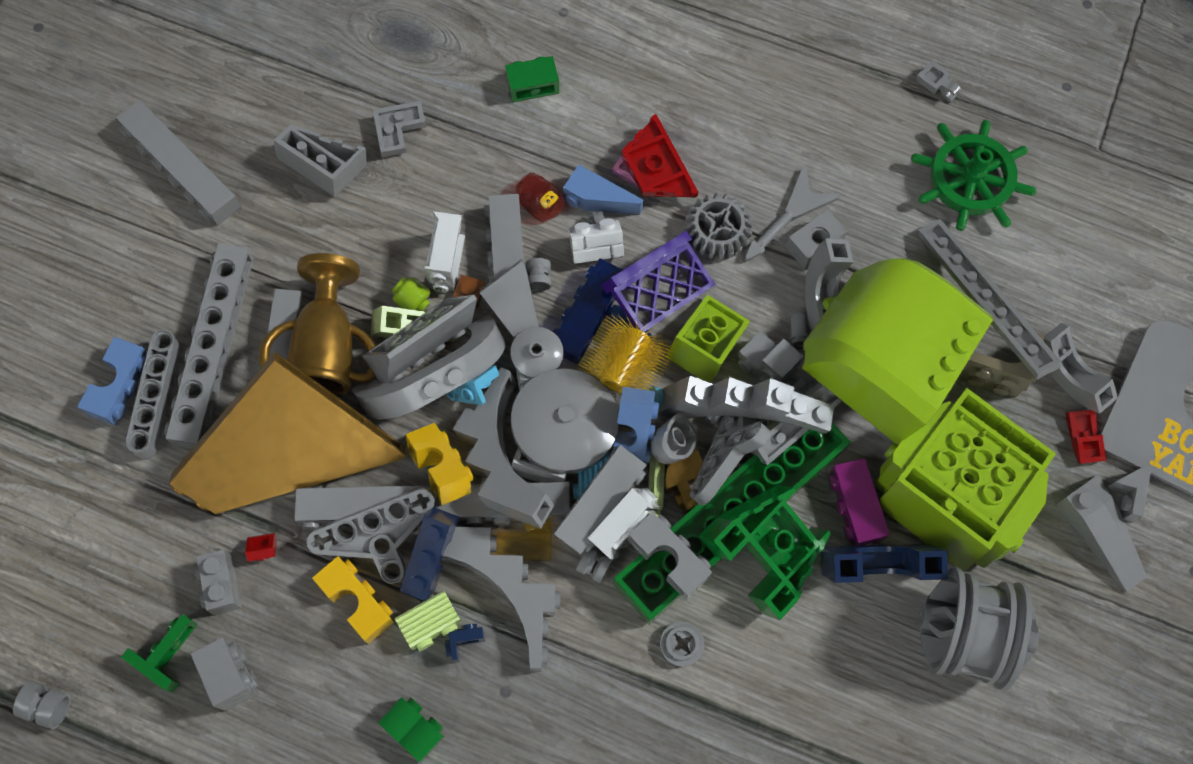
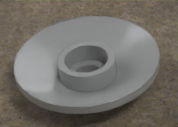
M532 327L523 330L516 336L511 346L513 365L521 374L530 378L558 369L563 359V346L560 339L554 332L543 327ZM539 346L542 351L535 354L532 352V348Z

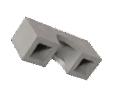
M652 512L628 534L627 540L646 560L657 551L671 553L676 560V568L668 575L666 581L687 600L710 578L712 571L709 568H711V565L703 556H696L689 549L691 545L682 535L676 536L670 530L671 524L662 515L657 516Z

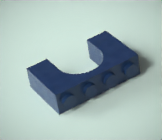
M930 544L824 547L821 552V574L834 583L863 582V575L901 574L912 576L918 580L948 579L947 551Z

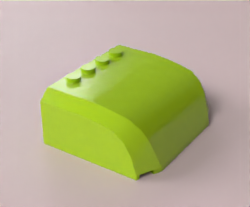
M906 258L882 260L851 275L804 341L805 363L802 365V369L898 445L902 440H905L925 426L938 411L992 323L993 316L951 282L920 262Z

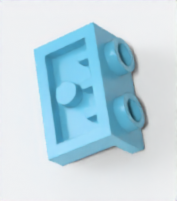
M491 366L479 376L448 392L446 395L452 401L483 405L486 400L481 389L490 386L491 381L499 376L496 366Z

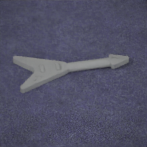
M803 167L785 213L757 242L755 240L751 242L745 261L764 254L765 247L791 220H795L837 201L840 194L812 193L809 190L807 167Z

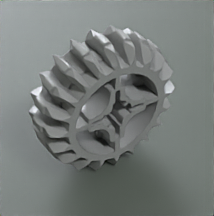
M716 193L713 199L706 195L703 201L698 199L695 202V207H690L689 215L685 218L686 225L684 231H687L691 237L689 242H693L692 248L697 249L700 247V255L708 252L709 258L712 259L714 254H716L721 261L724 254L731 258L734 252L739 254L742 251V246H747L748 238L752 235L750 228H752L753 222L749 220L750 211H744V204L736 205V198L730 201L727 194L722 199ZM729 217L734 220L738 230L735 229L734 225L729 222ZM723 222L722 226H721L720 228H716V230L714 231V228H715L717 225L720 226L721 223ZM699 223L708 231V236L704 235L701 231Z

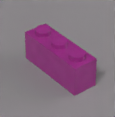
M865 458L834 465L829 472L828 482L831 490H835L838 498L836 500V508L838 514L844 518L846 524L844 526V534L847 541H851L852 546H864L884 541L890 534Z

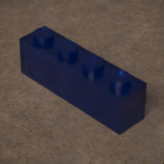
M599 258L596 265L592 264L589 267L585 276L587 278L584 286L579 285L573 297L575 302L572 307L567 306L561 320H563V323L559 329L555 328L553 330L562 343L563 358L577 365L580 364L584 357L583 355H585L600 325H602L606 318L607 312L616 300L611 292L606 294L601 285L623 271V269Z

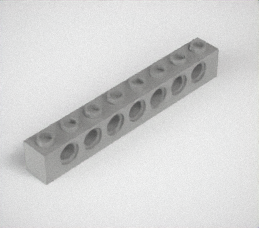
M218 243L216 252H213L211 255L210 275H207L205 278L204 297L198 303L199 316L197 323H194L191 329L192 342L185 351V368L179 374L178 394L173 397L171 420L166 423L164 430L165 439L173 446L192 449L211 426L254 260L249 248ZM232 271L229 276L223 277L225 272ZM221 294H226L224 299L216 300ZM214 318H220L216 324H210ZM214 341L210 348L204 349L206 343ZM207 365V369L203 373H197L201 366ZM201 390L198 397L191 398V394L194 391ZM194 415V419L190 423L184 424L187 416Z

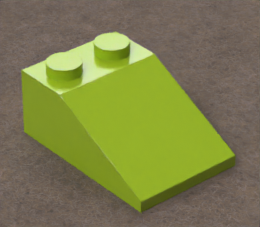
M707 294L675 337L669 349L670 351L667 352L669 354H666V356L671 358L669 360L696 377L711 383L749 325L750 320Z

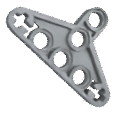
M724 416L691 488L690 497L701 506L711 501L742 457L761 448L770 438L771 431L759 421L752 424V418Z
M418 487L317 527L308 536L307 547L311 552L319 555L373 558L383 581L389 584L398 583L402 580L406 571L405 562L398 546L423 520L424 515L433 508L436 499L435 494L428 487ZM421 493L423 497L428 496L430 498L427 501V506H423L422 503L413 505L412 509L415 512L410 514V505L406 498H409L410 503L418 500ZM394 503H399L404 507L405 513L401 517H394L391 515L389 507ZM369 513L377 515L379 524L376 527H368L364 523V516ZM341 524L351 525L354 531L353 535L347 538L341 536L338 527ZM329 529H332L333 537L325 541L324 547L320 543H314L318 534L320 538L327 537L331 533ZM380 538L386 539L390 544V549L386 552H379L375 548V541ZM388 564H397L401 570L400 574L396 577L387 575L385 567Z

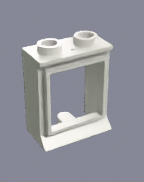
M433 211L435 222L426 262L427 266H425L430 289L438 293L455 292L465 235L459 234L462 215Z
M632 488L588 539L611 560L620 558V549L624 548L629 542L627 540L628 534L649 514L655 513L653 509L660 508L656 503L658 498L647 488Z

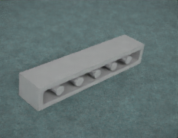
M140 99L116 117L121 125L119 131L128 141L133 139L136 142L134 146L144 157L148 154L152 158L150 162L158 172L164 171L167 174L166 179L175 189L180 187L184 191L181 194L191 205L196 203L200 207L198 212L206 221L212 219L219 226L241 208L236 196Z

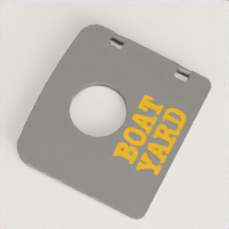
M1161 320L1151 324L1145 330L1117 393L1118 399L1113 402L1099 435H1103L1105 453L1137 469L1145 465L1152 466L1151 476L1193 497V421L1188 416L1184 406V392L1189 382L1193 379V330L1168 320Z

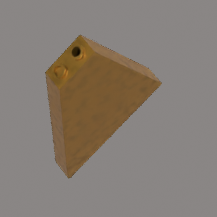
M274 352L173 470L169 484L176 493L182 496L187 495L193 499L199 508L218 514L293 492L296 489L307 488L399 461L406 455L403 444L278 353Z

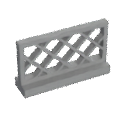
M802 374L790 384V386L794 387V392L831 404L834 408L842 401L815 378L806 374ZM752 418V424L758 421L771 431V435L761 448L750 453L757 455L763 464L769 465L809 429L783 422Z

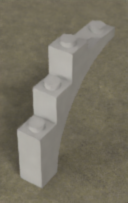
M500 368L498 371L499 376L491 381V385L484 394L486 402L483 405H477L475 411L465 408L462 415L457 419L453 431L463 443L473 446L467 455L465 463L475 475L487 479L482 483L478 493L479 498L486 507L541 529L554 504L545 492L528 484L514 472L506 454L504 441L505 417L509 402L518 383L509 370Z
M688 376L662 388L664 398L657 414L669 419L677 413H683L688 419L704 416L758 418L827 433L831 430L834 406L794 392L793 386L771 378L756 385H750L731 377L712 384Z
M456 527L452 540L446 547L441 561H448L474 571L486 578L502 592L515 609L524 628L529 647L530 671L542 672V664L547 665L548 647H543V636H548L549 619H543V617L555 616V608L560 609L561 592H555V584L523 583V580H528L529 567L528 564H523V556L491 555V552H496L497 536H492L491 528Z

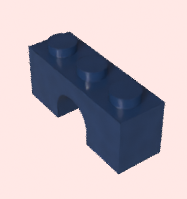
M435 507L424 515L400 592L424 601L433 594L443 568L440 562L446 547L452 540L459 516Z

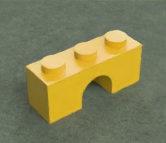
M432 423L405 434L408 454L417 468L422 469L435 465V467L428 469L429 483L441 506L471 494L470 482L473 481L471 470L468 466H463L459 452L456 448H451L445 431L441 432L437 425Z
M337 556L313 576L312 579L333 603L347 594L357 596L359 601L358 608L347 621L369 645L394 623L389 617L393 611L383 600L378 603L372 597L376 591L366 579L360 582L356 578L355 574L359 571L349 559L343 562Z

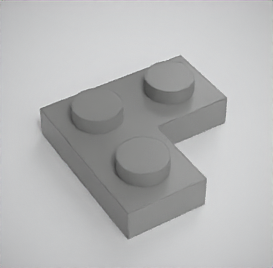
M421 101L373 109L382 157L406 153L402 131L426 127Z

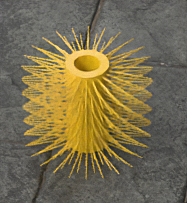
M609 322L614 327L612 328V326L606 324L611 329L604 328L611 333L604 331L609 335L607 337V335L602 334L606 337H601L605 341H599L604 345L602 346L600 343L597 344L601 347L594 345L600 350H598V353L592 352L596 355H590L594 358L592 362L587 361L590 364L588 367L592 368L582 367L598 373L596 374L598 376L594 378L600 379V382L605 387L614 391L615 397L616 392L622 393L623 386L644 389L645 386L650 387L646 384H652L648 380L655 382L648 377L651 375L650 371L658 372L653 367L656 366L655 364L660 365L657 362L653 363V361L662 362L658 358L665 359L659 355L665 356L661 352H667L652 347L657 342L651 341L655 339L650 337L656 338V336H648V333H644L643 329L641 331L638 328H633V326L632 328L631 326L627 328L623 325L621 326L623 329L620 330L617 328L618 326Z

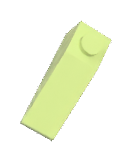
M380 306L372 311L370 336L388 338L425 312ZM450 338L446 342H455V340Z

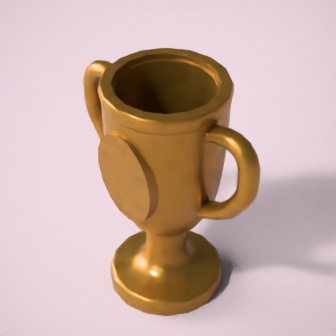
M314 253L301 257L297 263V271L300 277L316 284L315 300L309 302L302 309L298 318L274 327L265 336L259 348V365L262 367L269 359L270 349L274 341L287 330L293 329L287 361L335 396H340L351 389L350 380L358 383H367L376 377L370 367L366 373L362 374L351 371L352 335L358 337L364 343L367 351L376 345L368 334L349 323L346 312L337 303L338 287L355 283L360 276V267L352 259L331 253Z

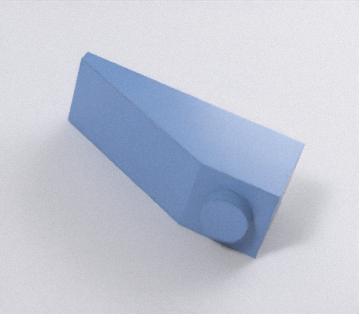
M579 164L563 187V199L574 208L579 207L586 211L640 215L642 212L643 199Z

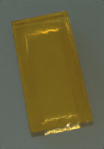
M498 532L497 555L523 556L524 561H551L552 533Z

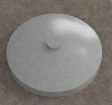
M554 369L541 373L531 379L518 393L511 413L512 434L521 453L534 465L546 471L560 474L581 472L599 463L612 448L619 426L617 424L618 409L609 390L593 376L573 369Z

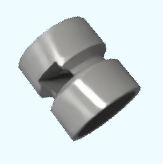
M29 681L21 688L15 699L13 715L30 722L35 719L36 724L54 730L62 723L69 710L70 694L56 689L49 690L48 686Z

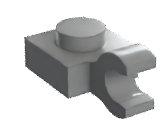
M933 60L917 75L915 80L933 94L940 90L942 96L949 102H952L957 97L956 93L960 90L959 85L949 80L951 73Z

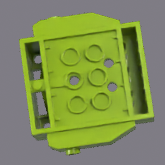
M966 388L954 403L948 401L942 404L925 426L905 440H902L898 445L894 442L884 453L887 460L881 466L880 477L874 485L884 493L879 499L881 509L926 544L946 550L948 560L965 572L974 563L985 568L991 562L1003 558L1010 551L1015 553L1024 542L1023 536L1046 504L1048 473L1045 472V469L1056 453ZM964 477L968 478L969 481H970V483L967 482V481L964 479Z

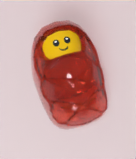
M530 172L523 176L516 184L515 193L519 194L520 204L535 219L544 222L557 217L564 210L565 200L562 193L554 184L542 176Z

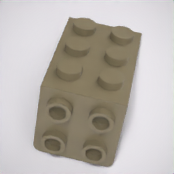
M1038 334L1044 340V335ZM975 351L958 377L968 381V384L971 386L986 387L992 389L998 395H1010L1013 397H1017L1023 390L1026 391L1029 384L1036 381L1035 377L1021 360L1017 363H1010Z

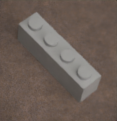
M519 194L490 195L489 205H484L485 221L490 220L491 227L486 228L487 243H492V251H487L488 267L493 266L494 272L493 275H489V282L521 258L524 261Z
M617 446L552 534L579 554L583 551L589 552L594 543L588 537L628 494L627 491L632 484L637 486L646 475L643 471L646 464L623 446Z

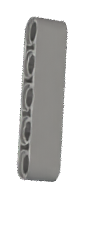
M165 329L156 331L150 339L126 437L127 448L142 460L152 458L158 450L181 354L179 341L170 331ZM171 341L168 347L161 349L165 342ZM165 365L162 372L155 373L158 367ZM159 390L156 397L149 398L153 391ZM153 415L149 423L143 424L147 416ZM143 440H147L146 445L142 449L137 450L138 444Z

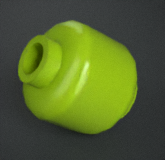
M403 277L392 289L394 293L392 299L402 309L423 312L431 303L427 300L430 296V290L416 277Z

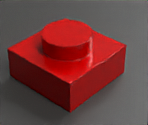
M275 533L247 538L245 549L247 562L254 560L264 561L275 557L277 546Z

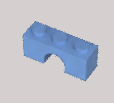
M114 337L102 360L111 369L116 370L115 380L105 387L89 384L77 407L86 415L115 426L118 419H121L125 413L129 397L137 390L138 380L143 371L147 351L141 346Z
M623 386L617 424L630 426L634 431H618L613 451L617 446L621 445L642 462H650L651 447H647V441H652L654 438L655 425H650L651 418L657 419L659 403L654 402L655 391Z

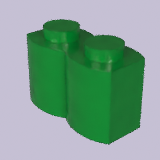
M401 697L378 724L419 763H422L444 738L440 733L443 727L433 717L426 720L419 713L423 708L411 697L407 701Z

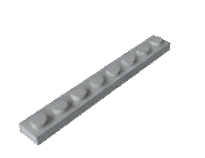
M941 219L918 229L920 239L966 295L993 316L991 325L1036 380L1060 368L1061 361Z

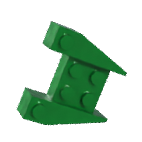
M776 485L716 517L698 536L715 557L731 561L744 546L750 551L768 574L748 596L764 615L781 620L798 602L803 592L800 589L806 577L810 578L814 569L812 565L819 551H823L831 534L828 530L815 527L808 529L786 502L796 490L792 487Z

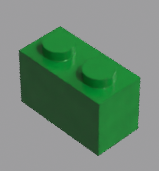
M553 56L537 57L534 60L524 62L515 61L505 65L506 79L512 103L559 94V78Z

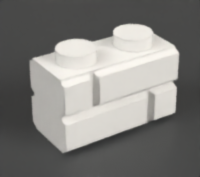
M603 219L600 223L590 225L581 222L577 223L574 227L568 228L574 264L625 256L623 233L619 220Z

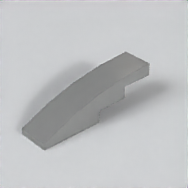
M275 289L268 333L274 327L298 318L301 312L302 291ZM293 329L287 330L274 341L270 349V357L276 352L287 360Z

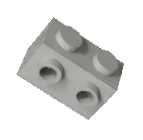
M223 549L196 556L198 565L194 566L197 581H201L203 592L199 593L202 608H206V611L213 615L241 609L242 605L232 555Z

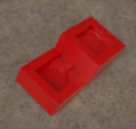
M1092 410L1065 412L1071 443L1078 464L1106 461L1103 435H1098L1095 412Z

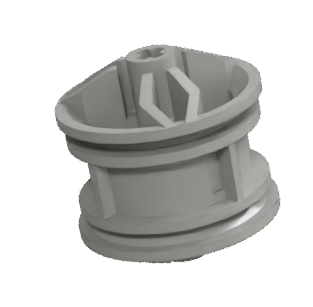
M952 567L948 570V579L941 580L920 610L918 626L928 667L932 674L941 675L945 672L952 676L958 673L980 677L983 683L993 684L996 689L1006 691L1012 687L1016 679L1023 672L1038 646L1039 631L1030 589L1024 583L1016 582L1012 585L1011 583L1000 582L997 586L978 582L975 575L964 574L960 568Z

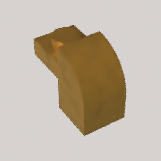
M698 449L693 451L689 457L670 464L665 476V494L676 491V494H673L676 506L679 510L683 509L685 515L697 505L696 501L689 494L691 491L690 486L694 484L703 464Z

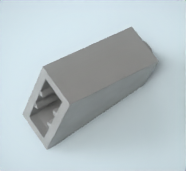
M521 258L480 289L482 297L514 338L525 329L539 327L525 262Z

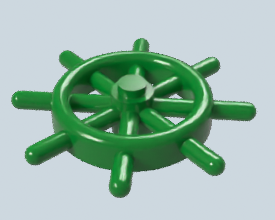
M989 120L981 122L978 134H962L956 137L952 135L945 123H939L937 131L945 143L940 147L935 157L932 158L918 153H914L911 156L913 163L931 168L930 180L933 189L921 194L918 197L919 203L925 204L939 198L949 208L959 212L956 222V229L958 231H963L966 228L969 215H985L993 212L1002 227L1008 228L1011 225V220L1001 206L1007 202L1013 192L1028 196H1034L1037 192L1035 187L1017 182L1018 172L1014 160L1026 155L1028 152L1027 147L1020 146L1009 152L998 141L988 137L991 126ZM963 149H974L972 159L969 160ZM953 153L960 165L946 162L945 159ZM1000 167L1003 178L988 173ZM944 172L958 175V177L947 182ZM986 184L1000 187L1002 191L994 196ZM963 185L965 187L963 197L957 194L954 189ZM975 189L978 190L984 200H973Z

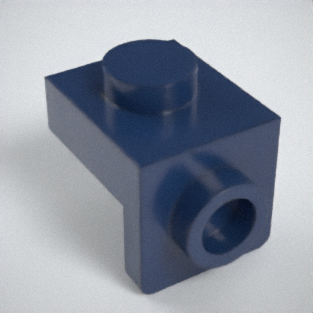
M466 624L460 626L461 630L449 632V640H445L446 656H452L454 663L460 662L458 646L485 642L483 627L477 628V624Z

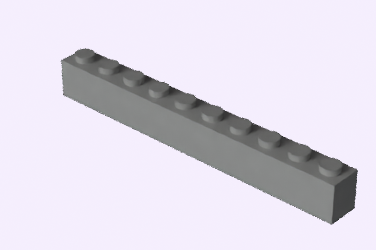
M569 482L528 483L548 495L554 507L546 520H548L549 524H559L570 510ZM471 484V494L442 506L436 498L433 506L459 516L457 523L467 522V526H482L483 522H494V525L505 526L509 525L510 521H520L486 507L478 496L482 484ZM423 486L296 489L295 522L300 527H303L302 529L314 530L319 526ZM422 493L419 494L418 500L412 503L409 502V498H406L410 505V514L415 512L412 509L413 505L422 503L423 506H427V501L430 498L428 496L423 497ZM394 503L389 507V511L394 517H401L405 513L404 507L399 503ZM369 513L364 516V523L368 527H374V525L379 524V518L377 515ZM422 521L416 526V528L421 527ZM521 521V524L523 525H530L528 523ZM341 524L338 530L346 529L349 524Z

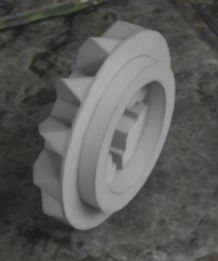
M675 622L669 625L662 633L660 649L664 658L675 666L686 667L696 663L704 651L705 643L701 631L689 622ZM674 635L679 637L681 640H684L685 638L688 639L689 637H691L689 643L687 644L688 652L690 654H688L687 651L685 652L683 649L676 650L675 652H673L675 646L677 645L676 637Z

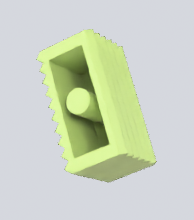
M445 591L438 593L395 618L409 647L412 650L418 648L419 651H423L433 645L432 639H435L437 636L442 634L444 637H447L449 632L457 631L459 629L457 625L462 623Z

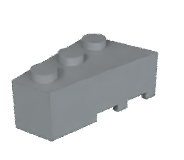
M291 124L274 139L277 159L334 197L367 166L365 147L357 146L355 148L343 144L342 140L335 138L333 141L323 138L320 133Z

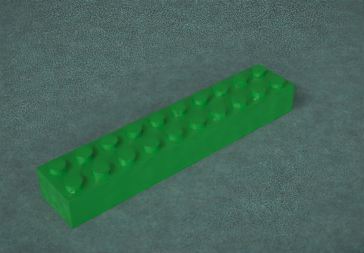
M831 423V430L827 433L809 429L769 465L763 464L759 457L754 455L726 479L711 501L703 506L696 505L670 530L676 536L682 535L690 543L691 547L689 549L696 556H703L711 565L709 569L712 570L723 559L715 557L698 536L716 517L776 485L792 487L796 490L786 501L788 502L842 454L851 441ZM657 551L647 560L640 554L613 578V585L648 625L681 597L666 581L668 575L676 568L674 556L667 551Z

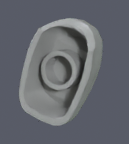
M683 413L675 414L655 433L651 444V452L654 458L660 463L672 464L689 457L698 440L697 431Z

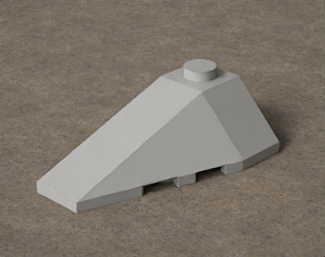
M1098 475L1055 504L1124 593L1147 577L1115 496Z

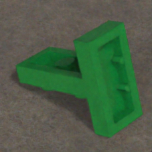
M182 614L169 624L167 628L168 633L161 641H157L151 647L148 653L150 656L147 659L130 648H127L121 658L163 690L173 693L180 683L166 674L163 669L194 631L198 623Z

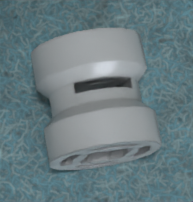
M544 258L527 260L526 270L531 291H546L550 289L551 278L548 276V273L551 271V262Z
M591 548L589 552H585L576 571L583 575H591L594 581L601 584L613 560L607 556L601 557L597 555L596 550Z

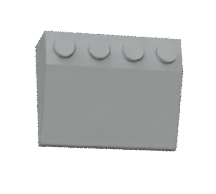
M475 295L446 298L363 354V358L378 381L396 382L403 377L402 372L409 367L413 369L425 361L424 356L430 352L435 354L445 347L444 342L450 338L455 340L466 332L465 328L472 323L477 298Z

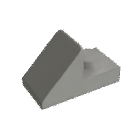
M1145 465L1107 487L1109 490L1126 494L1121 501L1122 516L1125 521L1134 522L1144 515L1152 466Z

